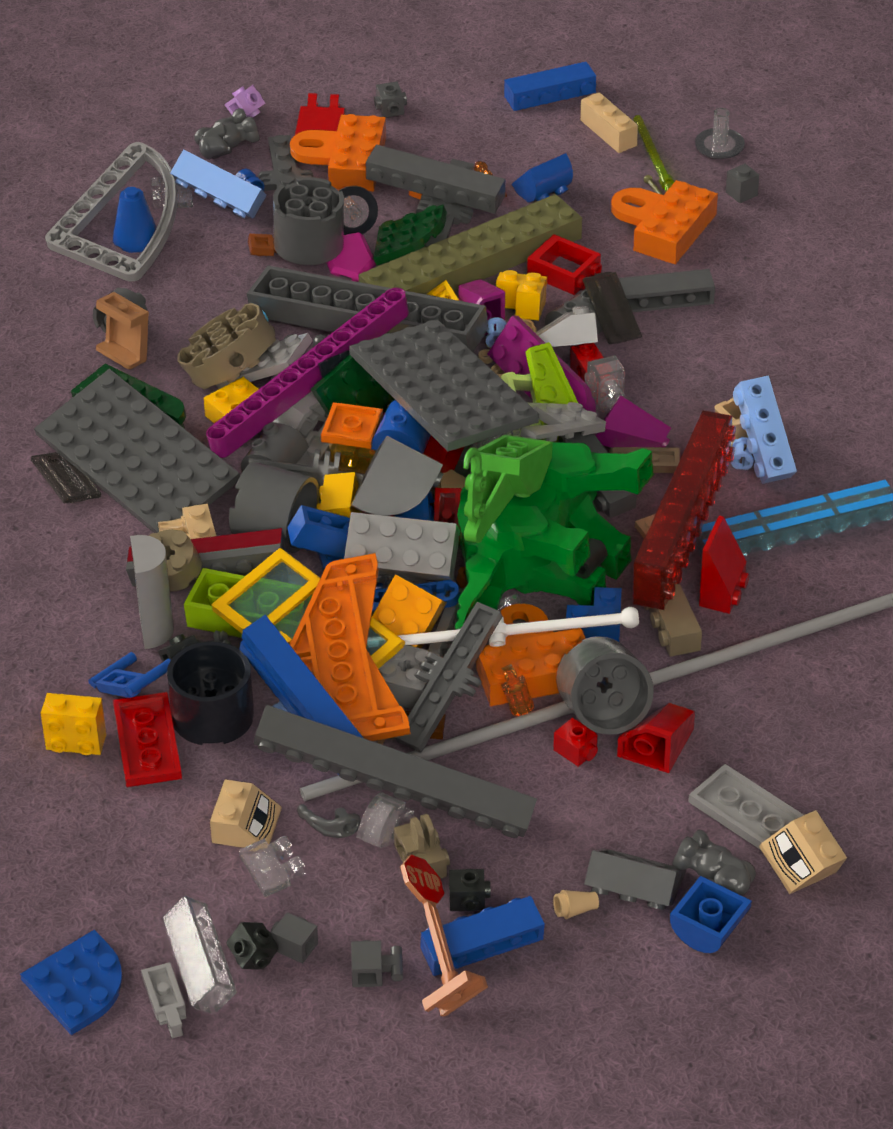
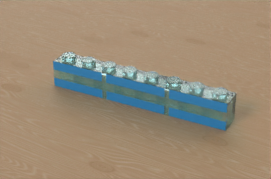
M886 480L726 518L725 520L743 555L746 556L749 553L761 550L767 551L774 547L786 544L791 545L798 541L810 538L815 539L834 532L840 533L846 529L858 526L864 527L870 523L882 520L888 521L893 518V490ZM716 521L694 526L693 545L701 558L703 548Z

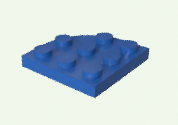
M95 929L20 974L23 983L70 1035L103 1016L116 1002L122 983V969L119 958Z

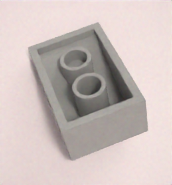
M587 306L572 307L573 312H566L535 332L545 343L550 342L552 347L598 342L595 312L589 310Z

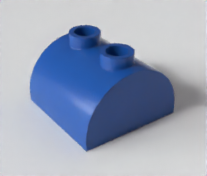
M566 153L529 169L514 181L512 186L516 193L527 202L542 200L549 197V194L555 192L556 195L565 193L569 190L567 186L571 184L573 179L571 162Z
M394 400L388 406L372 439L371 449L377 450L385 437L389 436L423 454L431 434Z
M700 876L670 913V923L676 935L689 947L703 953H714L720 949L748 913L752 901Z

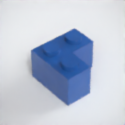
M595 587L594 606L567 605L566 619L621 613L622 588ZM620 624L581 628L585 638L608 637L619 642Z

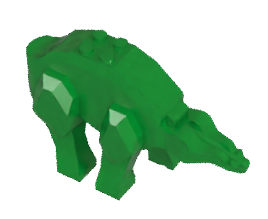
M553 441L552 459L541 488L530 494L529 497H517L514 495L480 543L469 542L464 539V530L468 522V517L464 514V507L468 501V490L464 487L460 494L457 518L468 584L458 599L459 610H457V618L459 620L455 624V629L462 628L477 602L497 610L504 592L515 588L522 594L543 591L567 596L575 600L578 605L594 606L595 587L606 588V575L617 580L632 559L631 536L620 533L595 510L593 500L597 496V491L624 490L638 495L654 475L652 451L641 448L628 454L594 453L584 443H559ZM589 538L600 540L606 546L608 553L607 558L601 563L602 567L598 566L586 579L577 577L576 574L580 567L591 556Z

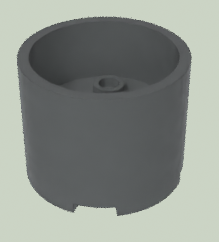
M316 177L296 178L297 182L286 186L281 184L273 195L274 248L277 254L289 262L300 265H318L336 258L344 246L343 192H339L336 188L332 187L330 181Z
M251 462L242 472L235 487L239 491L235 499V507H230L229 511L231 533L237 534L282 528L288 544V552L295 553L299 551L300 548L291 545L287 527L301 505L317 509V504L319 503V485L314 477L275 466Z
M608 637L586 638L571 649L567 655L565 654L559 663L556 677L559 694L565 704L587 728L601 734H619L638 725L648 713L654 694L652 678L646 667L620 642Z

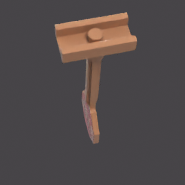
M411 854L400 868L405 885L424 905L426 919L442 971L441 980L443 984L442 987L424 998L422 1003L425 1011L430 1012L436 1007L439 1008L441 1016H447L488 988L484 976L466 970L460 974L455 971L440 916L436 905L445 894L440 877L425 859Z

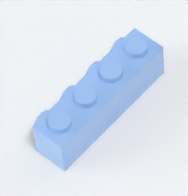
M184 149L170 172L176 179L175 183L185 189L188 186L194 188L195 194L205 199L207 196L213 198V202L224 209L226 206L233 208V213L244 219L246 216L254 218L266 197L262 189Z
M769 375L739 382L734 388L733 399L740 408V423L747 432V447L754 456L756 476L760 477L762 484L791 478L797 470Z

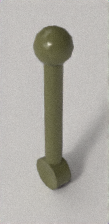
M646 175L643 179L644 182L649 184L656 193L663 195L653 183L652 177Z

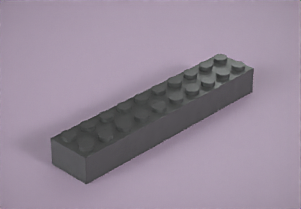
M267 266L247 292L248 304L254 303L259 305L267 315L268 320L334 332L391 288ZM405 291L409 314L387 333H394L404 330L406 327H414L427 321L438 319L463 344L474 352L489 329L486 306Z

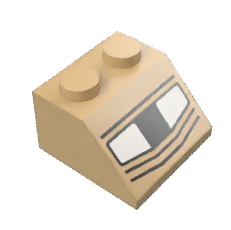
M225 779L210 820L212 843L268 851L282 809L281 806L252 783Z
M816 810L791 821L759 846L789 894L836 873L847 859Z

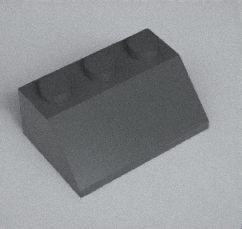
M600 848L592 850L584 885L592 886L591 891L598 894L608 895L609 891L619 893V899L636 902L638 898L648 901L647 906L664 910L665 906L674 904L686 869L679 870L673 865Z

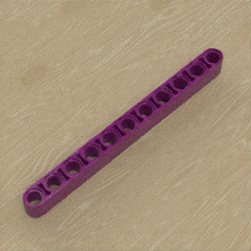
M401 288L387 290L209 427L206 435L210 450L220 458L232 454L259 433L265 425L273 422L311 392V388L322 379L318 363L346 350L350 351L349 346L363 340L381 337L404 320L409 314L405 291Z

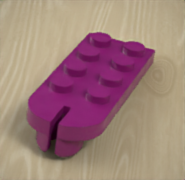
M512 316L487 355L505 373L514 372L515 374L526 375L530 374L525 352L530 347L545 344V342L519 316ZM556 354L578 403L582 404L585 410L596 412V402L588 385ZM524 391L532 399L531 392Z

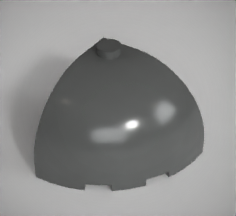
M386 436L378 447L364 475L365 478L356 491L351 506L364 513L373 515L395 516L405 513L417 506L427 496L432 486L437 488L444 475L440 472L443 464Z

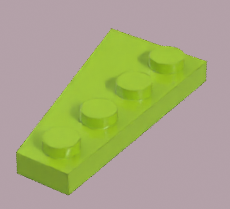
M550 342L530 347L525 353L536 403H578ZM541 421V425H548Z

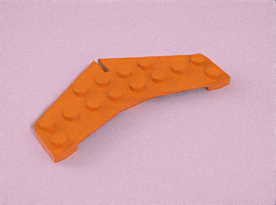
M376 553L336 560L327 564L290 643L292 649L362 737L370 741L411 734L408 716L402 706H399L366 649L379 571Z

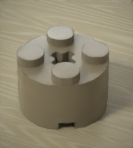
M168 529L149 535L161 541L165 547L170 591L183 590L189 586V582L194 578L197 579L202 568L201 557L184 531Z

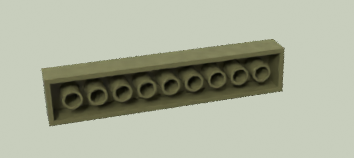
M554 194L359 274V282L388 288H401L404 291L427 295L428 292L447 280L452 289L457 291L459 290V285L479 279H486L526 262L527 258L553 234L572 242L582 239V217L558 195Z

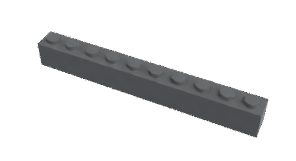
M266 705L253 744L257 745L263 752H277L285 755V758L292 762L300 763L303 761L312 764V767L318 771L328 772L329 770L338 773L344 780L351 782L355 780L366 783L367 787L376 791L387 790L401 800L412 799L421 802L420 804L427 809L436 810L438 808L447 811V814L453 818L473 820L479 827L486 829L493 827L502 830L504 835L511 838L524 837L537 798Z

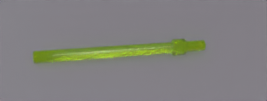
M636 115L633 121L638 125V132L660 177L659 183L662 189H665L667 192L674 183V180L667 173L642 117Z

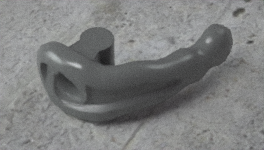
M301 804L297 808L299 817L305 819L311 827L324 836L345 838L356 833L360 827V816L355 813L347 814L344 808L335 810V819L326 820L315 815L311 810L307 809L305 804Z

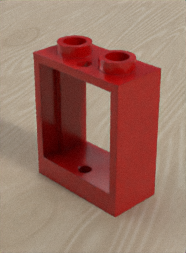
M555 234L527 258V274L539 273L541 276H546L547 284L572 295H575L581 289L584 290L588 282L592 278L598 277L602 270L601 253ZM560 256L581 266L572 273L552 263Z

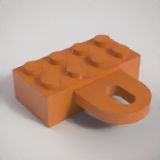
M354 114L341 115L337 131L307 130L293 136L290 141L291 156L305 164L328 165V181L336 189L341 190L350 186H358L374 192L376 181L366 179V161L376 144L385 146L386 117L374 115L357 116Z
M678 180L672 184L664 195L642 188H626L613 195L611 199V212L617 219L637 226L634 229L633 251L676 265L717 215L718 193ZM626 203H632L641 207H635Z
M513 604L500 610L506 624H513V621L516 619H523L526 622L548 620L546 614L540 608L530 604ZM582 629L508 635L506 637V644L503 646L493 647L490 644L485 645L476 660V669L489 705L495 706L558 694L556 677L559 663L565 654L567 655L571 649L586 639Z

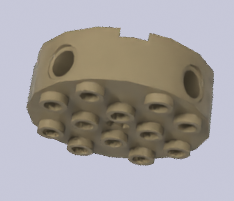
M254 303L245 304L239 311L234 307L213 318L198 329L188 339L191 344L180 349L178 363L189 374L192 383L203 390L226 380L227 382H232L240 376V372L247 367L252 368L260 362L259 357L276 341L275 328L268 323L259 305Z

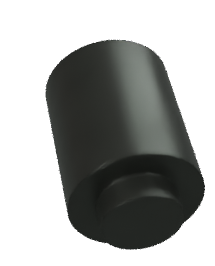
M589 538L591 556L580 567L576 574L577 577L588 578L607 558L606 546L600 540Z

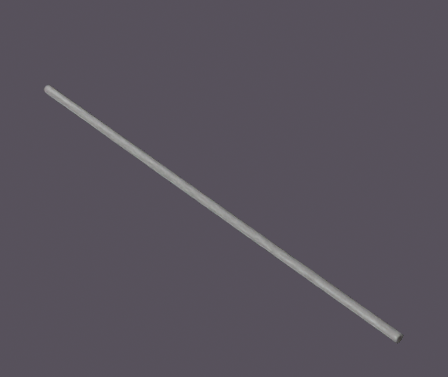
M893 593L651 672L649 674L652 678L653 686L893 607ZM563 701L426 746L422 752L414 750L407 754L431 760L573 712ZM338 775L300 788V794L304 801H308L362 782L358 780L354 782L347 781Z

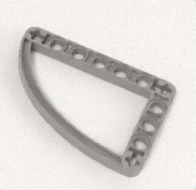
M135 142L130 144L46 234L45 240L48 248L123 280L137 281L141 279L162 251L172 230L177 212V188L174 176L170 174L172 170L168 162L159 152L144 143ZM146 161L159 172L165 183L166 194L162 216L152 238L137 259L78 236ZM125 165L130 166L129 168H127V169H125V170H120V169H119L120 167L125 166ZM109 180H116L115 183L106 184ZM97 194L103 195L102 197L97 199L92 198L94 195ZM82 209H89L86 213H79ZM68 224H76L72 228H65V226ZM73 246H81L77 250H70ZM93 253H98V254H99V256H97V257H95V258H89V257H88L89 255H91V254H93ZM111 261H118L116 265H107Z

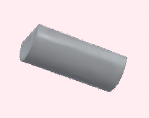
M134 535L130 536L138 608L144 648L149 649L167 642L174 631L166 550L162 542L154 537Z

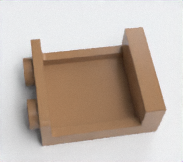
M115 292L98 299L96 309L106 314V339L104 342L96 345V351L127 369H132L146 362L149 312Z

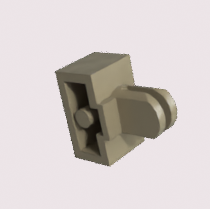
M428 814L421 815L420 820L417 817L410 818V823L394 827V846L402 862L412 854L425 859L440 878L447 877V865H450L449 855L445 848L441 849L437 830L433 827Z

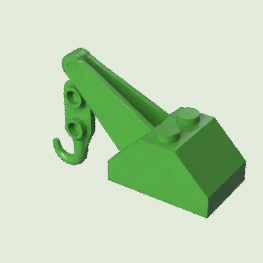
M503 435L478 449L473 447L466 452L463 468L468 469L471 460L472 473L468 474L465 480V488L468 490V501L464 507V514L468 517L464 530L465 541L480 543L514 495L517 497H529L530 494L541 488L552 459L553 442Z

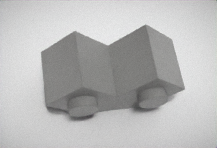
M311 391L273 422L285 424L296 429L306 439L311 430L313 431L318 420L325 422L328 415Z

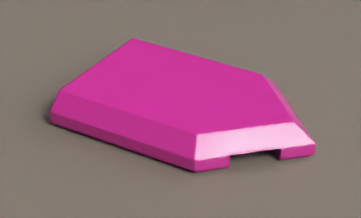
M359 232L344 235L343 250L336 258L326 262L331 274L339 277L343 275L352 278V281L359 282V274L376 266L365 237Z

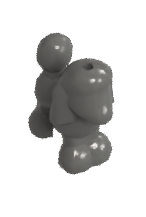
M238 108L230 117L217 120L213 127L200 128L194 135L195 142L199 145L200 153L205 159H215L230 154L232 148L244 140L251 143L259 141L260 137L255 120L252 117L245 118L244 110Z
M697 830L693 837L687 836L683 839L672 863L676 869L684 870L691 868L699 876L741 896L748 892L751 882H753L756 876L755 868L750 862L740 860L734 857L726 847L712 843L708 835L702 830Z

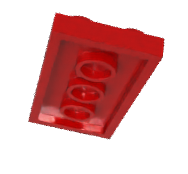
M163 692L113 700L126 787L182 779L168 693Z

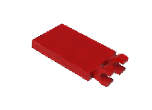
M308 93L307 106H300L295 135L307 130L337 131L340 117L345 115V108H340L339 104L340 94H330L329 107H318V93Z

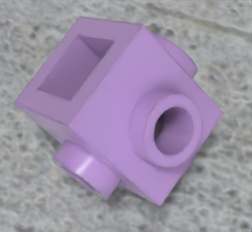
M252 85L246 90L243 86L232 93L234 98L224 105L231 115L236 109L242 108L246 117L253 118L260 113L258 108L264 105L265 102L261 94Z

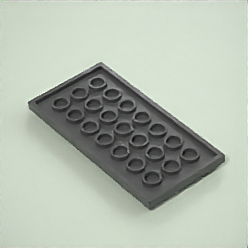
M438 319L430 320L414 327H406L404 330L394 333L383 334L381 337L371 340H363L349 346L350 355L447 451L539 423V413Z
M111 369L104 372L34 428L38 437L154 533L159 532L158 522L180 519L183 516L182 508L202 504H208L209 506L234 486L240 478L238 471Z

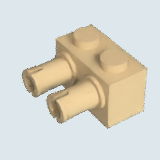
M208 504L182 508L183 516L180 519L158 522L159 532L168 529L181 530L190 539L216 536Z

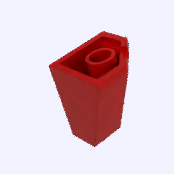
M668 703L619 736L617 757L670 773L694 730L695 711Z

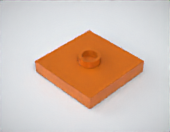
M333 402L321 433V442L371 449L372 439L383 417V409Z

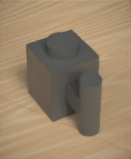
M381 940L352 941L353 987L383 986L382 972H391V979L393 981H401L403 979L402 947L393 946L390 949L391 955H382Z

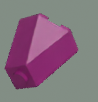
M481 279L459 285L460 301L485 305L487 320L494 317L505 320V292L502 289Z
M620 395L604 418V421H606L605 431L595 433V436L602 445L612 448H665L670 441L667 435L671 427Z

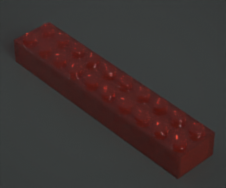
M702 411L634 561V605L665 610L668 600H673L675 584H680L682 568H687L689 552H694L696 537H700L703 521L706 522L708 519L709 506L713 507L716 491L719 492L721 489L722 476L726 477L728 462H732L734 458L735 447H731V441H734L736 427L732 426V415Z

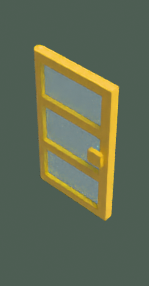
M279 548L211 604L212 610L240 633L243 632V629L266 615L290 645L320 577L285 550ZM371 616L366 649L379 669L405 646V641Z

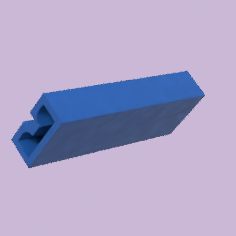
M266 615L243 629V640L240 643L239 650L246 655L249 663L289 713L363 738Z

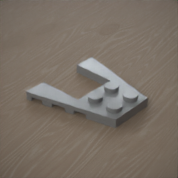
M527 402L539 413V419L548 425L521 428L520 436L537 440L546 438V441L553 442L557 441V436L565 435L564 438H574V433L581 432L583 436L604 432L606 421L597 417V413L587 411L583 408L582 404L569 402L568 404Z

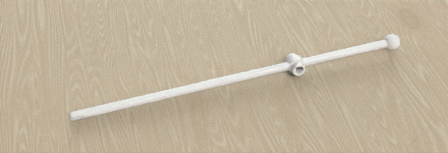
M627 607L621 613L517 624L504 623V617H502L489 639V644L493 647L503 646L506 644V637L508 635L616 624H623L626 628H634L639 624L638 610L634 607ZM460 629L398 635V637L405 641V646L454 641ZM382 637L368 638L366 649H378L387 641Z

